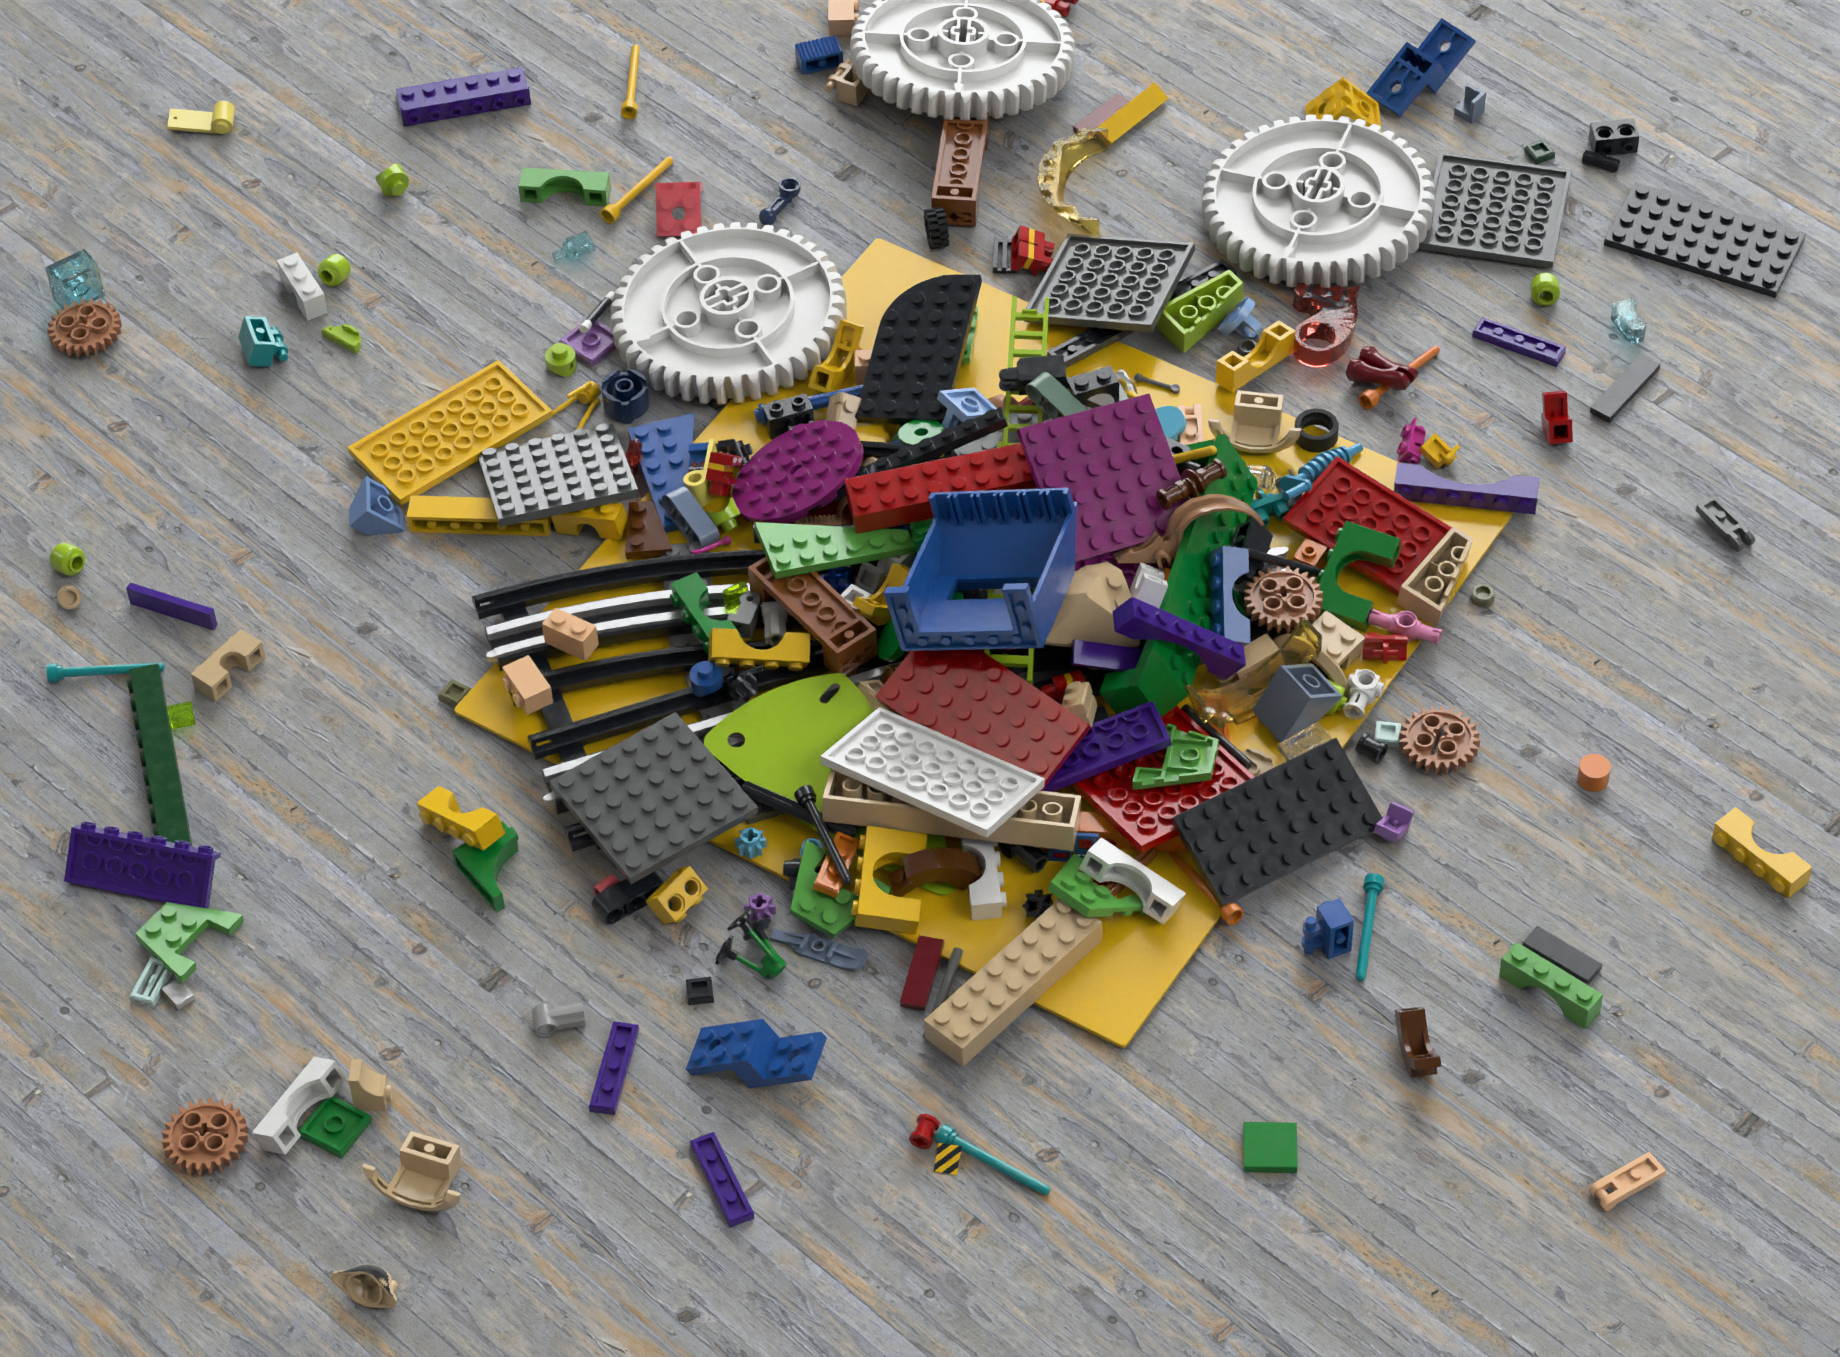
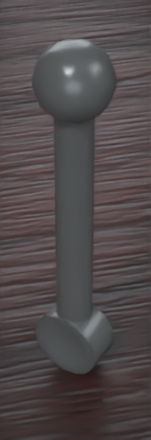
M1140 373L1134 376L1136 382L1143 381L1171 390L1173 394L1180 392V386L1177 384L1168 385L1143 377Z

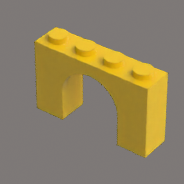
M867 826L865 835H860L858 850H863L862 857L858 856L856 872H860V879H855L854 894H858V900H853L851 916H856L855 926L916 934L921 900L892 896L883 892L876 885L873 874L876 870L886 865L903 866L902 858L925 850L927 834Z

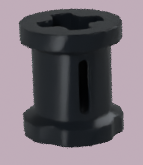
M1364 733L1358 740L1355 751L1359 754L1364 753L1373 758L1375 763H1380L1387 753L1388 744L1385 742L1380 743L1371 738L1369 733Z

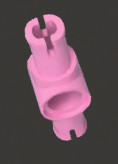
M1373 609L1368 620L1370 625L1388 629V632L1401 633L1403 636H1408V642L1423 639L1438 645L1443 633L1442 629L1422 624V621H1418L1416 615L1410 611H1401L1398 614L1394 613L1391 615Z

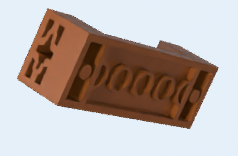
M987 112L986 120H977L976 117H971V115L969 121H962L960 117H954L952 120L944 119L931 196V207H943L947 225L976 227L978 189L984 150H988L990 137L989 112Z
M766 557L748 567L750 591H755L760 595L761 604L762 602L776 600L823 645L824 665L832 673L846 675L878 655L876 629L816 571L775 579Z

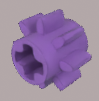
M762 893L749 896V904H744V912L750 908L754 910L748 918L749 922H755L759 919L763 920L764 918H769L771 922V914H776V906L773 904L772 897H767Z

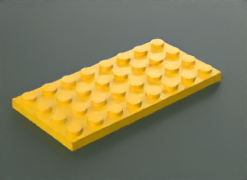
M497 360L347 448L348 453L378 483L384 485L390 495L402 506L410 501V496H419L479 460L478 456L483 454L484 449L500 448L550 419L553 415L552 410L503 363Z

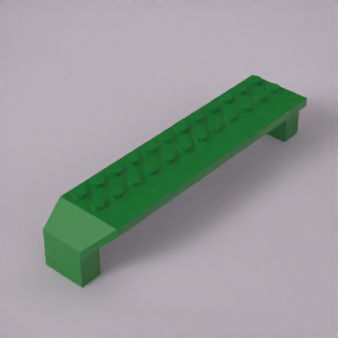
M1225 434L1218 435L1212 440L1186 445L1191 450L1215 446L1217 448L1215 455L1191 460V462L1202 465L1201 468H1204L1211 464L1213 459L1217 458L1224 464L1227 471V476L1224 479L1213 481L1209 486L1205 487L1204 494L1198 493V497L1208 494H1222L1235 497L1249 506L1252 505V500L1258 486L1257 479L1248 469L1245 461L1240 457ZM1230 510L1216 511L1202 515L1190 522L1182 536L1167 581L1168 588L1159 609L1207 630L1211 629L1212 614L1210 612V605L1212 602V590L1210 589L1211 566L1209 564L1211 551L1222 545L1230 546L1237 525L1246 522L1247 514ZM1147 639L1136 668L1106 673L1100 693L1115 714L1153 701L1160 717H1163L1188 696L1201 657L1185 646L1163 640Z

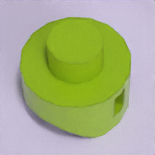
M398 163L393 164L375 178L382 192L387 196L401 195L409 185V178Z
M556 343L547 349L545 362L546 367L550 371L563 377H568L576 371V353L571 346Z
M733 497L730 498L727 507L722 511L716 513L706 511V514L716 527L721 525L724 533L739 526L734 517L738 516L740 512Z

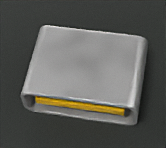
M177 979L161 989L162 994L177 1010L195 1000L194 994L184 983H180Z

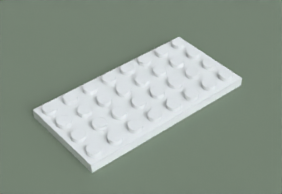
M881 707L876 709L821 755L822 765L986 838L1044 787L1045 779Z

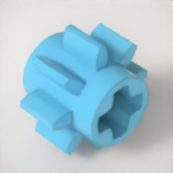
M750 827L743 831L740 830V838H735V846L739 849L740 856L744 855L752 859L758 855L762 856V848L767 847L766 838H763L762 830L758 831Z

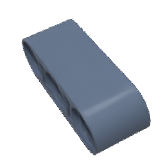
M680 487L662 496L661 502L664 510L689 543L700 542V547L703 546L704 548L719 541L720 534L717 527L686 487Z

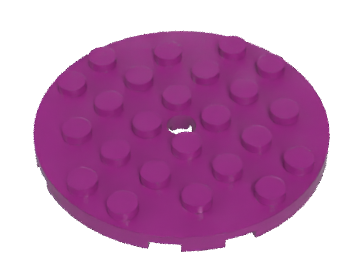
M818 420L805 425H796L793 429L781 434L763 446L750 458V462L741 467L732 492V497L739 509L740 515L748 522L751 520L761 523L786 524L808 516V511L818 505H821L823 508L838 496L836 492L845 485V479L855 477L863 459V445L855 430L842 422Z

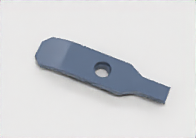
M774 928L770 936V940L790 946L797 955L844 970L856 971L864 966L868 958L864 949L848 947L808 932L798 934ZM817 945H822V946H823V948H821V949H816V948H814V947L817 946Z

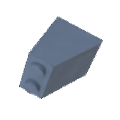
M1313 664L1281 665L1252 711L1257 715L1259 721L1273 733L1277 741L1281 743L1298 742L1341 699L1342 695Z

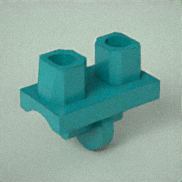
M1262 489L1256 491V498L1252 500L1250 507L1260 516L1264 527L1269 525L1270 516L1275 515L1278 521H1283L1284 516L1290 511L1287 505L1288 501H1285L1282 497L1283 492L1273 495V493L1265 494ZM1247 515L1246 520H1247V519H1250V518H1253V517Z

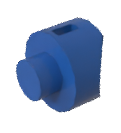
M702 661L695 664L690 670L691 690L698 697L711 694L721 689L724 685L722 669L719 666H715V663Z

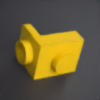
M1434 433L1418 451L1438 470L1444 464L1449 466L1458 457L1455 452L1460 446L1456 444L1451 449Z

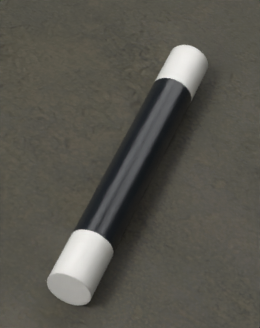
M610 291L581 324L579 330L582 333H587L614 301L615 292Z

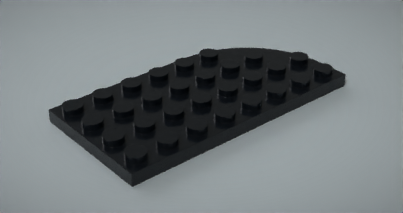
M954 274L934 277L907 289L891 303L878 327L860 395L861 404L858 412L855 414L857 423L906 424L914 420L937 421L940 424L943 423L947 408L937 399L939 391L956 388L982 284L981 275Z

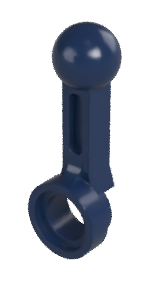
M788 177L780 180V195L768 208H764L759 213V220L763 225H772L776 221L777 215L787 204L792 202V198H795L800 193L801 183L798 179Z

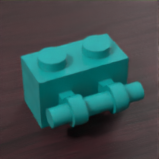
M244 316L238 338L248 365L256 367L271 366L274 354L281 361L288 360V348L283 343L284 338L281 331L275 326L270 328L266 317Z

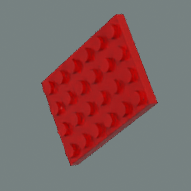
M1338 456L1334 458L1312 484V490L1303 494L1282 521V524L1301 536L1327 546V552L1331 548L1334 549L1337 531L1339 528H1343L1346 521L1400 538L1402 549L1393 569L1365 560L1354 561L1348 564L1397 596L1399 595L1401 585L1452 528Z

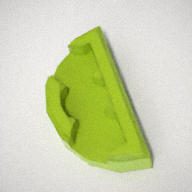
M342 324V326L335 327L329 325L321 330L322 336L354 354H357L361 349L362 341L359 331L351 325Z

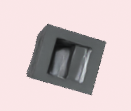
M755 591L742 593L739 598L740 605L737 613H729L727 620H731L743 638H752L761 615V597Z

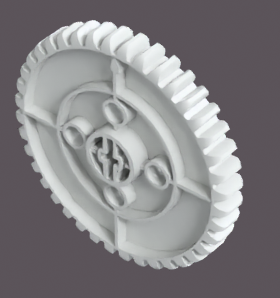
M877 0L871 3L869 8L863 10L851 32V63L857 77L862 80L863 85L871 89L874 95L883 96V100L887 103L897 102L896 107L900 109L912 108L911 113L921 114L926 112L927 116L932 118L942 115L945 120L960 117L962 121H969L971 115V117H976L977 120H986L987 112H989V116L998 119L1003 118L1004 113H1007L1009 116L1019 114V109L1029 111L1033 109V104L1036 106L1042 105L1046 102V99L1053 98L1057 91L1062 90L1065 82L1069 80L1074 67L1075 42L1072 31L1068 28V23L1061 18L1059 12L1052 10L1051 6L1047 3H1040V0Z
M1327 114L1323 115L1322 119H1317L1316 115H1307L1306 120H1300L1299 117L1294 116L1290 117L1289 123H1284L1283 120L1273 121L1274 127L1272 128L1267 125H1261L1258 127L1257 134L1250 131L1243 134V141L1238 139L1231 142V149H1224L1220 153V158L1214 160L1211 171L1206 175V183L1202 189V214L1205 228L1209 231V237L1212 242L1217 244L1218 251L1222 254H1227L1229 262L1239 263V268L1242 271L1249 272L1254 269V277L1263 279L1268 275L1270 276V283L1279 284L1281 280H1285L1286 286L1292 288L1296 287L1297 283H1303L1304 289H1308L1310 284H1320L1322 289H1329L1331 283H1337L1338 287L1342 288L1348 286L1349 280H1353L1356 284L1364 283V276L1366 275L1371 278L1380 277L1381 269L1392 271L1395 269V262L1403 263L1408 259V253L1411 254L1417 251L1419 243L1425 240L1427 230H1430L1432 226V217L1435 213V186L1432 182V175L1427 170V164L1424 159L1419 158L1418 151L1411 147L1408 148V142L1405 139L1399 138L1395 140V133L1392 131L1381 133L1380 125L1372 124L1370 127H1366V121L1362 119H1357L1354 123H1351L1347 116H1341L1339 120H1333V116Z
M740 222L731 223L730 228H724L722 223L714 225L713 230H708L706 226H701L697 228V233L692 234L690 231L681 232V239L679 240L670 237L665 240V247L655 245L651 248L652 256L648 254L641 255L638 258L639 265L634 264L629 267L628 275L621 278L619 282L620 288L616 289L614 293L610 321L614 343L619 350L623 362L627 363L629 369L642 373L646 378V382H651L653 389L662 390L665 388L666 395L670 397L681 393L682 400L692 401L696 396L699 397V401L702 404L709 403L711 398H716L717 404L727 403L728 398H733L735 403H743L745 396H750L752 400L761 399L762 392L766 391L769 395L778 394L779 386H783L785 389L793 387L794 378L805 380L809 377L808 369L813 371L814 365L821 364V360L827 359L833 347L840 320H846L847 302L843 280L840 274L837 273L834 263L829 261L828 255L825 252L818 251V247L814 243H805V239L801 235L790 237V231L786 229H780L775 233L774 226L765 225L762 229H758L757 223H748L746 228L741 227Z

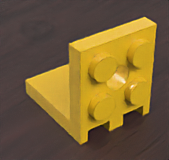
M1344 77L1326 88L1320 95L1305 105L1306 116L1316 115L1317 119H1322L1323 115L1327 114L1332 115L1333 120H1339L1341 116H1347L1354 122L1357 119L1365 120L1366 127H1370L1372 124L1381 126L1378 102Z

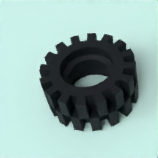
M943 207L925 209L924 225L930 249L948 247L949 230Z

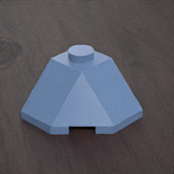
M366 476L363 478L349 508V526L368 536L402 533L404 531V512L399 505L394 506L388 498L390 493L384 485Z

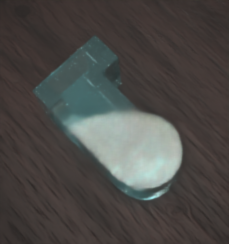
M1634 298L1614 303L1612 305L1611 320L1627 341L1640 343L1645 338L1647 323L1644 318L1636 313L1637 303Z

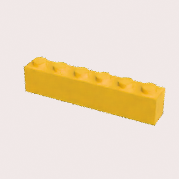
M410 496L407 512L409 532L550 536L552 518L549 516L500 527L491 498Z

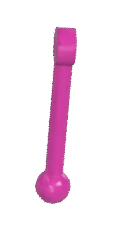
M725 536L719 542L702 549L693 550L692 554L704 553L724 544L729 545L732 539L729 536Z

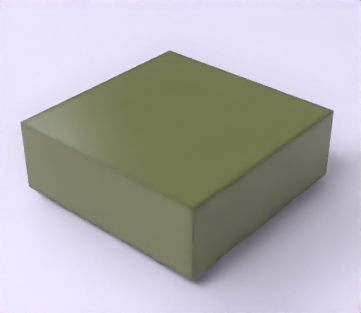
M452 679L439 693V701L455 708L472 688Z

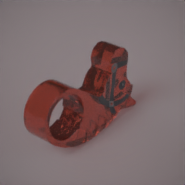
M1300 283L1295 287L1293 307L1299 312L1309 313L1310 318L1301 322L1295 329L1293 355L1300 363L1310 367H1325L1338 360L1346 352L1351 344L1356 327L1359 286L1349 289L1340 285L1324 288L1313 284L1306 285L1305 283ZM1306 339H1320L1328 341L1331 345L1316 348L1305 344L1303 341Z

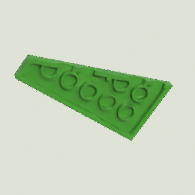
M755 522L756 534L775 579L915 553V546L908 530L878 529L856 534L855 527Z

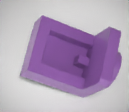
M1391 802L1386 816L1376 823L1374 833L1380 835L1386 841L1397 842L1408 833L1414 811L1396 802Z

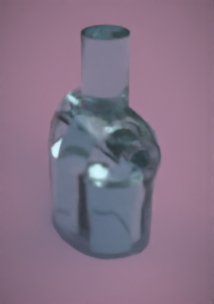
M587 231L566 238L562 243L563 248L553 252L552 255L555 261L569 256L572 260H578L584 255L595 251V245Z

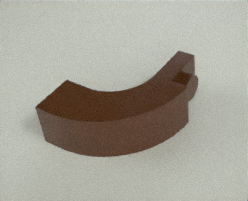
M948 847L930 848L912 853L902 858L904 864L902 867L888 874L892 894L898 897L904 896L925 883L934 881L949 882L964 891L969 888L970 884L982 877L978 858L964 850Z
M1418 1006L1394 1010L1399 1044L1404 1064L1410 1077L1438 1074L1437 1067H1441V1059L1439 1055L1434 1053L1430 1044L1425 1009Z

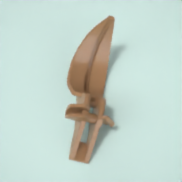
M1208 494L1192 498L1179 506L1171 515L1164 536H1160L1155 531L1146 542L1116 552L1113 556L1118 563H1156L1158 568L1163 571L1161 563L1166 561L1169 567L1172 568L1171 560L1176 557L1183 531L1191 521L1202 515L1230 510L1253 517L1260 526L1264 525L1260 516L1243 501L1222 494Z

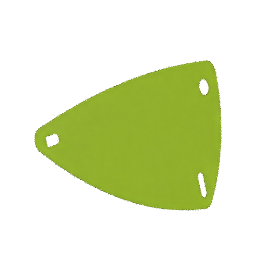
M833 673L810 677L772 689L743 704L707 733L704 738V745L713 756L744 781H750L794 801H797L794 793L798 788L804 785L812 786L817 795L815 805L818 811L822 812V797L831 768L821 764V755L875 710L865 695L845 675ZM832 684H838L840 690L828 703H821L820 697ZM732 733L742 734L745 738L744 744L741 747L730 746L728 743L729 735ZM800 820V821H802L803 823H805L806 825H808V826H810L811 828H813L814 830H816V828H815L814 825H812V824H810V823H807V822H805V821H803V820ZM853 825L857 828L854 838L860 839V835H865L867 826ZM829 832L832 839L834 840L836 834ZM927 834L926 849L947 847L943 835ZM857 849L855 854L862 857L863 850ZM886 865L881 868L892 873L902 866ZM934 881L925 883L920 887L938 895H948L954 890L955 885L944 881L938 884Z

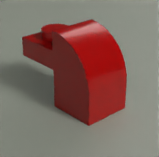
M1567 392L1542 393L1543 413H1541V420L1546 441L1549 444L1573 442L1572 419L1568 416Z

